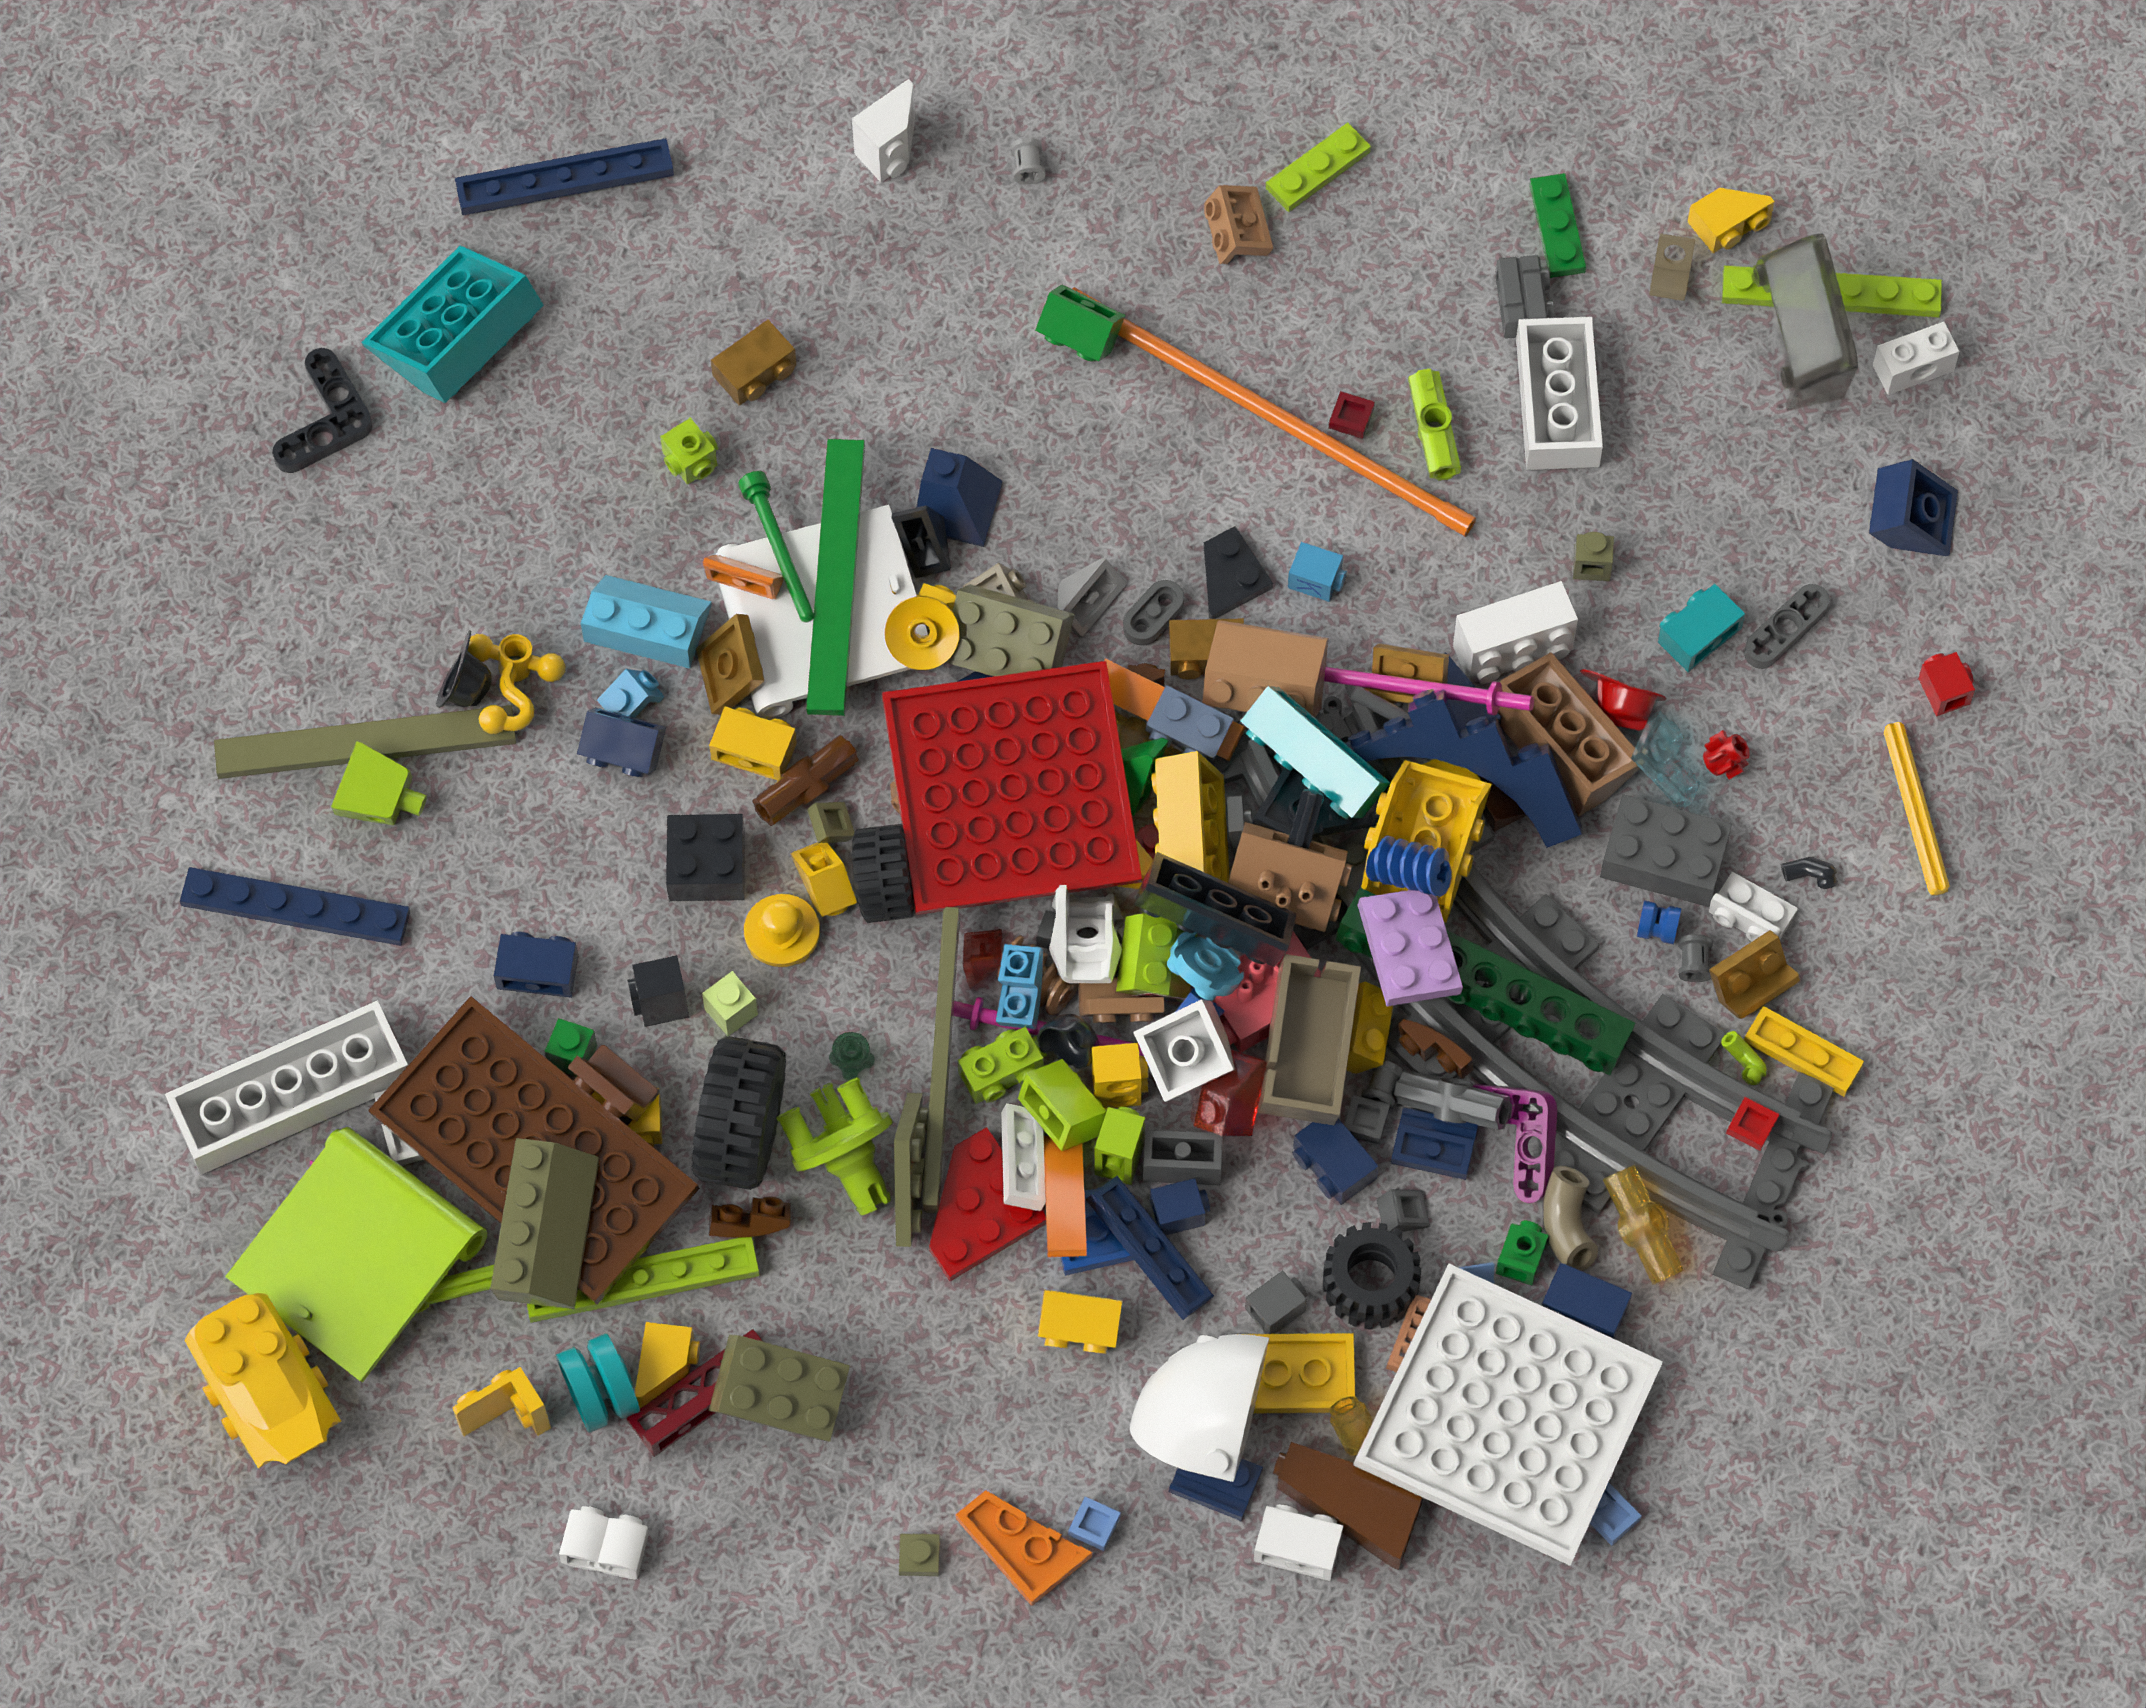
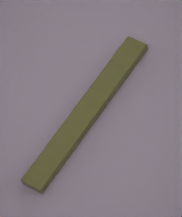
M512 705L500 706L504 708L507 716H514ZM481 708L214 740L216 773L218 779L348 764L357 741L389 759L512 745L516 744L515 731L503 730L498 734H489L483 731L479 723V715L484 709Z
M945 907L943 909L922 1197L923 1210L925 1213L932 1214L938 1213L941 1194L960 929L959 908Z

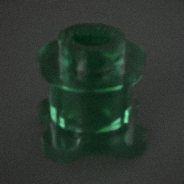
M845 1032L835 1039L829 1055L830 1063L838 1066L842 1071L843 1078L847 1081L858 1077V1073L865 1068L873 1067L875 1063V1058L870 1053L867 1039L856 1032ZM855 1051L853 1054H848L847 1052Z

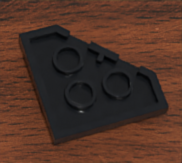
M1284 768L1255 815L1252 824L1290 834L1301 793L1304 789H1309L1302 782L1304 776L1295 768L1292 771ZM1390 785L1386 788L1384 793H1388ZM1321 792L1324 800L1312 838L1377 826L1380 815L1376 814L1378 800L1363 818H1351L1349 816L1348 819H1345L1330 807L1332 800Z

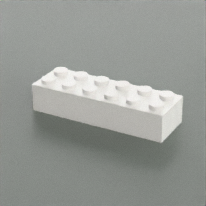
M377 1000L170 1091L165 1096L200 1175L374 1099L373 1093L387 1090L408 1064Z

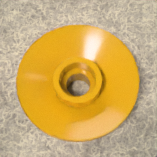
M915 596L900 602L891 611L885 624V641L892 656L904 666L916 670H929L944 664L953 655L959 642V625L952 610L942 601L928 596ZM920 624H925L929 627L930 632L926 636H920L915 628Z

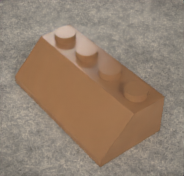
M1552 652L1499 681L1502 685V692L1534 697L1532 711L1500 707L1498 710V714L1501 716L1500 727L1519 749L1534 743H1538L1539 747L1549 744L1578 816L1605 802L1644 765L1646 760Z

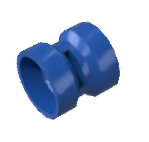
M1644 900L1637 937L1649 939L1652 936L1658 937L1663 943L1674 945L1681 908L1669 906L1666 909L1660 908L1655 902Z

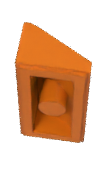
M721 555L708 556L703 560L708 580L769 599L777 598L784 581L782 574Z

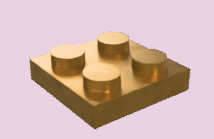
M736 613L696 648L711 714L721 715L724 707L733 708L764 682L763 669L760 664L749 615Z

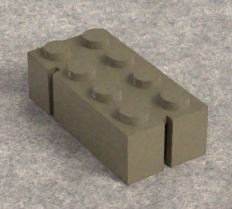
M1285 954L1278 970L1264 1066L1266 1074L1262 1080L1258 1113L1334 1126L1340 1116L1361 967L1326 961L1319 978L1314 977L1319 959Z

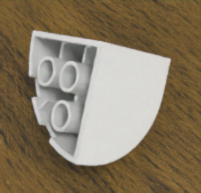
M1243 1334L1222 1335L1217 1340L1207 1341L1198 1345L1193 1343L1169 1357L1168 1361L1155 1374L1151 1375L1135 1405L1130 1422V1432L1137 1444L1152 1456L1172 1466L1233 1482L1248 1441L1269 1338Z

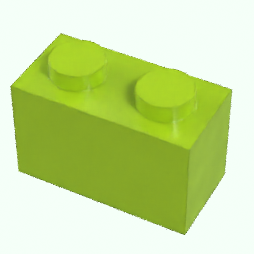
M1063 1059L1026 1073L1018 1096L1019 1101L1061 1151L1098 1137L1107 1112L1100 1100L1094 1097L1083 1084L1079 1075L1072 1071Z
M1118 1107V1109L1107 1108L1095 1145V1175L1108 1179H1113L1118 1175L1123 1183L1132 1185L1145 1145V1117L1140 1116L1137 1111L1128 1107Z

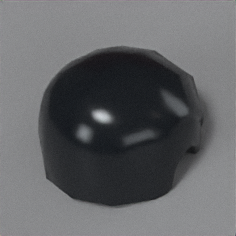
M1063 1014L1051 1019L1040 1028L1037 1035L1039 1049L1042 1053L1053 1052L1057 1055L1058 1060L1063 1059L1068 1066L1073 1065L1078 1069L1087 1067L1092 1063V1047L1099 1046L1098 1038L1093 1028L1082 1017L1075 1014Z

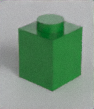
M558 1018L544 1051L546 1059L563 1073L577 1077L568 1066L576 1056L589 1061L594 1055L597 1048L595 1032L593 1029Z

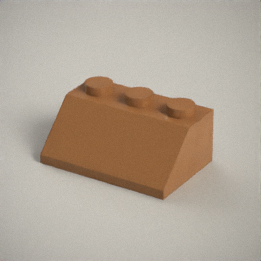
M1219 620L1205 669L1202 703L1208 706L1248 712L1267 686L1280 687L1313 717H1316L1322 708L1329 638Z

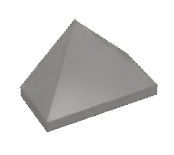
M1101 558L1059 583L1057 609L1075 614L1071 629L1077 636L1083 637L1127 584L1108 560Z

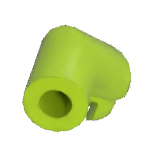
M1736 1031L1728 1032L1722 1038V1046L1745 1068L1741 1073L1742 1079L1750 1085H1758L1762 1077H1765L1767 1074L1766 1064Z

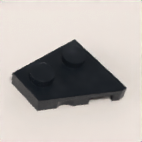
M1236 526L1204 542V563L1210 619H1216L1273 589V582Z

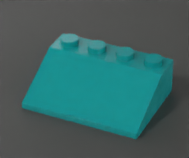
M460 245L361 343L420 391L446 403L458 393L459 389L475 373L483 368L484 364L500 348L504 347L533 318L544 304L525 274Z

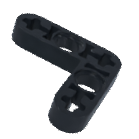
M317 348L308 353L305 358V368L310 381L330 414L281 438L275 443L272 451L276 466L285 473L300 471L364 439L372 430V421L367 407L336 355L327 348ZM322 360L324 364H327L331 376L329 379H325L322 370L316 367V362ZM338 387L344 388L349 392L348 396L339 402L333 401L328 397L329 393ZM355 416L357 420L361 421V426L355 428L353 424L349 423V419ZM336 424H339L340 430L342 429L343 436L339 437L337 428L334 426ZM320 432H328L333 436L331 442L325 446H318L312 441L314 436ZM306 440L308 449L311 452L306 453L301 441ZM290 449L292 453H295L296 458L289 460L288 457L284 456V451Z

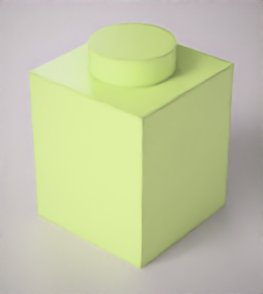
M733 971L702 993L705 1011L727 1036L733 1034L758 1015L756 998Z

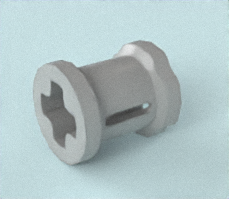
M1032 137L1020 138L1011 144V154L1015 157L1016 163L1013 178L1019 184L1039 183L1046 176L1045 169L1041 166L1040 161L1042 142L1039 139Z

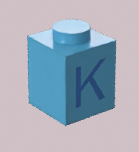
M1301 542L1289 571L1288 588L1330 602L1334 590L1340 592L1346 579L1347 571L1342 570L1343 555Z

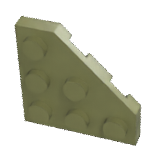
M907 1093L894 1138L896 1246L911 1247L915 1233H921L922 1210H917L918 1198L921 1197L922 1181H924L925 1158H921V1150L925 1144V1130L928 1128L929 1107H923V1093Z

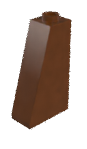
M1293 1442L1290 1443L1287 1454L1279 1453L1273 1470V1474L1278 1476L1277 1489L1313 1514L1325 1515L1335 1519L1337 1524L1343 1525L1342 1534L1390 1567L1400 1569L1424 1500L1423 1497L1360 1469L1350 1461Z

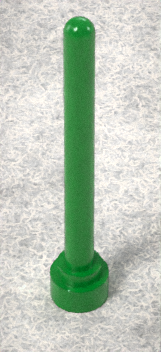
M762 471L750 472L744 475L738 482L743 498L755 505L800 620L804 623L811 622L814 618L813 610L768 501L771 490L768 478Z

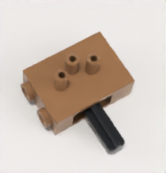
M1304 789L1300 796L1290 834L1245 822L1228 883L1270 901L1280 908L1297 913L1295 924L1325 932L1328 920L1336 922L1342 900L1335 898L1339 885L1346 887L1352 865L1346 863L1348 851L1312 841L1324 796L1316 790Z

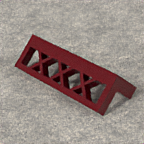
M754 1329L743 1335L747 1338L762 1341ZM725 1349L640 1408L639 1412L626 1418L628 1424L654 1457L716 1414V1412L709 1411L716 1382L709 1387H705L707 1373L715 1368L720 1369ZM701 1378L700 1386L692 1385ZM682 1391L698 1393V1395L677 1410L673 1409L675 1396ZM669 1401L668 1408H660ZM651 1413L666 1415L663 1420L647 1431L639 1423Z

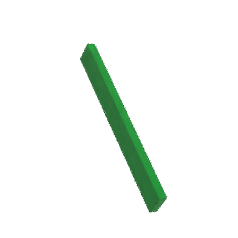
M827 439L806 706L807 715L845 716L865 457L864 440Z

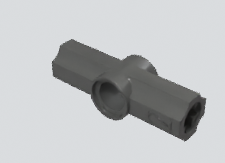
M1404 1071L1396 1082L1395 1096L1398 1099V1104L1434 1113V1118L1452 1123L1470 1122L1479 1126L1501 1130L1505 1129L1506 1123L1511 1118L1513 1105L1510 1103L1509 1096L1474 1088L1472 1082L1452 1077L1436 1078L1415 1071Z

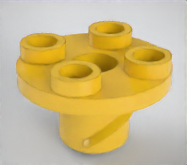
M775 894L763 898L751 908L745 919L744 937L751 955L770 966L788 967L805 962L819 941L820 926L817 914L805 900L794 895Z

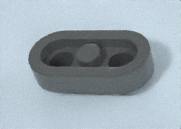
M1160 580L1151 585L1125 614L1123 620L1125 637L1136 645H1148L1154 642L1169 626V620H1174L1182 611L1184 606L1182 588L1171 580ZM1161 599H1169L1172 603L1169 606H1162L1159 604V601ZM1143 624L1148 627V630L1138 632L1135 627Z

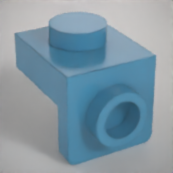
M625 669L597 701L607 711L635 718L649 702L660 703L664 695L657 688L659 683L652 674L645 670Z

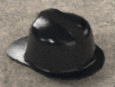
M471 630L468 631L459 656L450 668L436 700L438 708L444 706L445 703L460 707L477 706L490 689L492 676L489 668L467 651Z

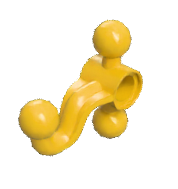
M477 633L472 635L467 651L482 663L489 659L498 661V669L501 674L499 687L502 695L520 710L517 716L512 717L507 716L504 708L498 705L485 707L479 715V723L483 731L489 734H498L503 730L518 731L527 727L534 718L535 709L532 701L514 686V682L524 680L528 677L531 670L537 671L540 678L546 682L560 680L566 670L562 657L555 653H547L541 657L532 655L531 642L519 634L506 636L502 639L499 646L494 645L490 637L485 634ZM519 656L521 659L512 660L509 657Z

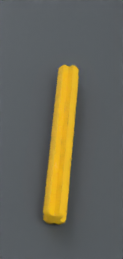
M1901 722L1890 723L1885 726L1884 736L1928 892L1933 896L1948 892L1950 885L1906 729Z

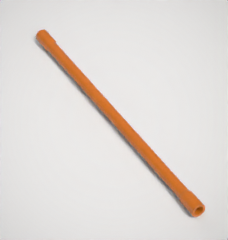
M1075 287L1072 288L1073 290H1075V291H1077V292H1079V293H1081V294H1083V295H1085V296H1087V297H1089V298H1091V299H1093V300H1096V299H1094L1093 297L1087 295L1086 293L1080 291L1079 289H1077V288H1075ZM1124 319L1118 335L1425 511L1435 517L1438 522L1464 537L1473 528L1476 517L1450 502L1442 501L1166 341Z

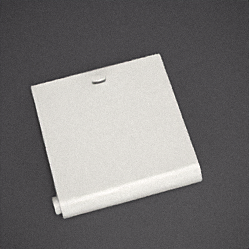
M889 505L860 512L847 687L912 669L904 666L892 656L885 641V624L891 611L905 599L917 596L901 542L891 518L892 512ZM821 523L782 533L813 613ZM768 538L741 545L728 544L719 548L718 553L715 554L782 574ZM785 580L776 599H769L719 583L729 619L736 613L749 615L752 631L755 636V644L764 677V682L750 693L756 715L767 720L782 717L792 710L793 701L807 698L813 620L808 623L800 620ZM920 624L915 628L920 636L928 634L925 624Z

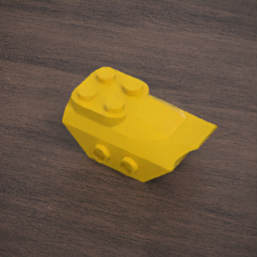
M1432 759L1424 764L1405 760L1391 781L1388 793L1382 792L1379 797L1376 814L1380 815L1376 828H1369L1364 848L1368 849V859L1372 849L1377 847L1385 836H1392L1396 841L1398 839H1405L1409 844L1411 842H1418L1421 846L1431 845L1434 849L1445 848L1449 854L1452 878L1446 894L1436 897L1443 921L1446 923L1461 877H1468L1472 867L1474 856L1469 853L1473 841L1479 842L1483 834L1485 820H1481V816L1492 784L1481 781L1477 774L1466 768L1437 759ZM1364 870L1361 888L1375 895L1408 890L1407 888H1399L1394 885L1371 881L1367 877L1366 870Z
M255 1293L241 1296L203 1317L187 1334L184 1341L208 1385L202 1388L213 1408L221 1406L226 1415L225 1418L221 1419L226 1432L231 1440L239 1437L258 1468L271 1461H279L284 1464L293 1461L326 1442L329 1428L342 1422L323 1390L328 1387V1383L318 1366L310 1368L304 1358L310 1354L299 1334L294 1337L291 1336L267 1294Z

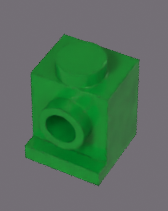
M1527 1220L1521 1221L1520 1225L1511 1223L1497 1262L1495 1274L1531 1286L1533 1285L1548 1239V1235L1542 1233L1543 1228L1540 1225ZM1520 1243L1531 1248L1523 1251L1517 1247V1244Z

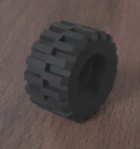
M902 824L856 829L852 839V861L856 894L863 918L867 923L913 918L915 905L907 860L906 838Z
M1371 1222L1362 1223V1229L1358 1231L1355 1225L1347 1228L1345 1237L1339 1234L1334 1239V1246H1329L1326 1252L1322 1283L1323 1292H1326V1301L1329 1307L1335 1305V1314L1340 1319L1347 1315L1349 1317L1348 1324L1356 1327L1357 1322L1362 1321L1365 1322L1364 1329H1373L1374 1322H1379L1381 1328L1389 1327L1390 1319L1393 1318L1396 1323L1403 1319L1404 1311H1408L1410 1304L1415 1296L1418 1295L1421 1279L1419 1253L1413 1252L1414 1244L1409 1238L1404 1241L1402 1240L1403 1232L1397 1228L1392 1233L1387 1231L1388 1224L1379 1223V1228H1371ZM1374 1260L1389 1267L1394 1274L1395 1280L1384 1289L1370 1291L1357 1286L1350 1278L1349 1271L1353 1266L1362 1261Z

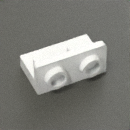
M1731 872L1719 893H1715L1711 899L1709 913L1713 914V918L1722 926L1728 928L1734 926L1745 932L1747 938L1752 942L1769 930L1781 939L1797 914L1798 908L1738 874Z

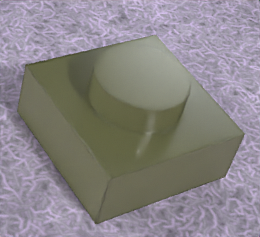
M845 802L815 803L807 809L818 843L847 842L853 838L855 832Z
M900 1534L899 1576H939L940 1534Z

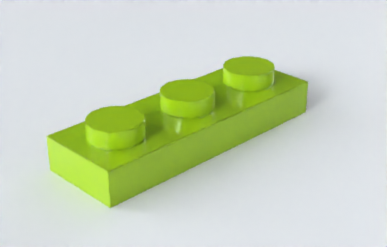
M1347 122L1266 182L1265 188L1290 212L1371 152V146Z

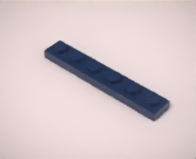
M667 138L456 177L455 183L463 216L674 176V170Z
M192 867L188 868L180 898V904L183 907L402 946L410 915V908L408 906Z

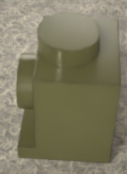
M1600 532L1577 534L1574 544L1573 579L1610 581L1613 565L1614 536H1605ZM1582 565H1602L1603 569L1584 568Z

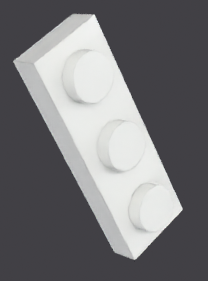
M1006 1103L1001 1112L1004 1204L1041 1211L1046 1203L1043 1128L1025 1107Z

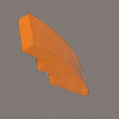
M1105 658L1113 704L1148 721L1165 687ZM1233 721L1216 755L1230 761L1246 727Z
M1043 1136L1048 1257L1087 1256L1082 1143L1061 1151L1049 1136Z

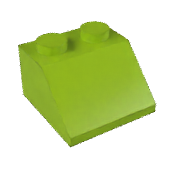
M1144 913L1125 917L1116 992L1131 995L1152 993L1186 998L1190 993L1191 985L1180 975L1173 973L1167 966V961L1171 956V947L1185 931L1181 930L1176 923L1163 917L1156 918Z

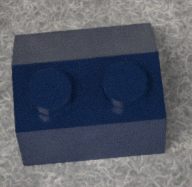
M1913 459L1878 468L1869 534L1890 548L1950 556L1958 490Z

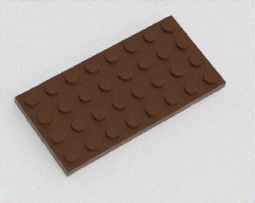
M472 996L467 999L368 1110L374 1118L500 1224L502 1223L516 1138L555 1142L598 1156L600 1161L578 1290L596 1305L600 1303L700 1189L696 1182L625 1123L611 1114L602 1104L581 1089L572 1079Z

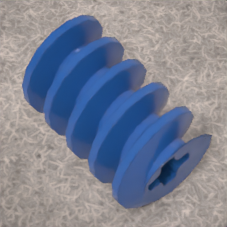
M1392 836L1382 838L1378 846L1372 849L1366 862V874L1371 881L1394 885L1399 888H1407L1412 891H1420L1425 894H1433L1439 897L1446 894L1452 878L1449 854L1445 848L1434 849L1431 845L1421 846L1418 842H1411L1409 844L1405 839H1398L1396 841Z

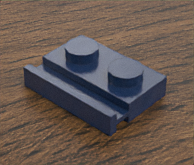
M1403 1108L1391 1164L1466 1180L1478 1125L1470 1122H1446L1434 1118V1114Z
M1241 1459L1233 1482L1177 1468L1173 1481L1169 1486V1493L1242 1521L1263 1472V1467Z

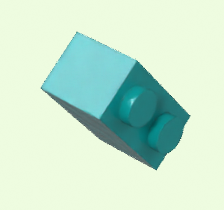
M1715 583L1706 591L1703 589L1696 591L1687 601L1685 608L1679 613L1676 611L1669 613L1659 625L1658 643L1687 672L1701 663L1743 627L1745 613Z

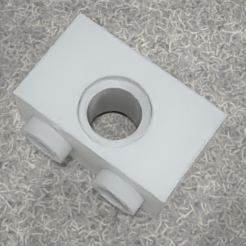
M1941 322L1877 345L1873 367L1887 395L1953 372L1959 350L1945 322Z

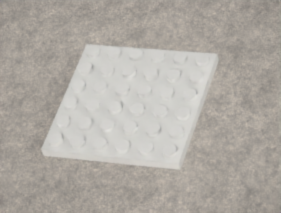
M1448 1264L1359 1450L1354 1466L1565 1564L1571 1565L1663 1361Z

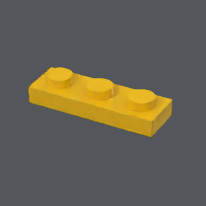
M1765 1006L1760 1010L1744 1038L1750 1046L1797 1072L1806 1074L1834 1088V1092L1843 1097L1847 1094L1864 1064V1061Z

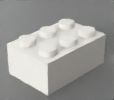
M1560 581L1457 615L1453 648L1468 679L1472 683L1479 681L1481 684H1487L1498 679L1500 674L1511 670L1517 672L1550 652L1558 660L1566 657L1573 650L1578 618L1563 583Z

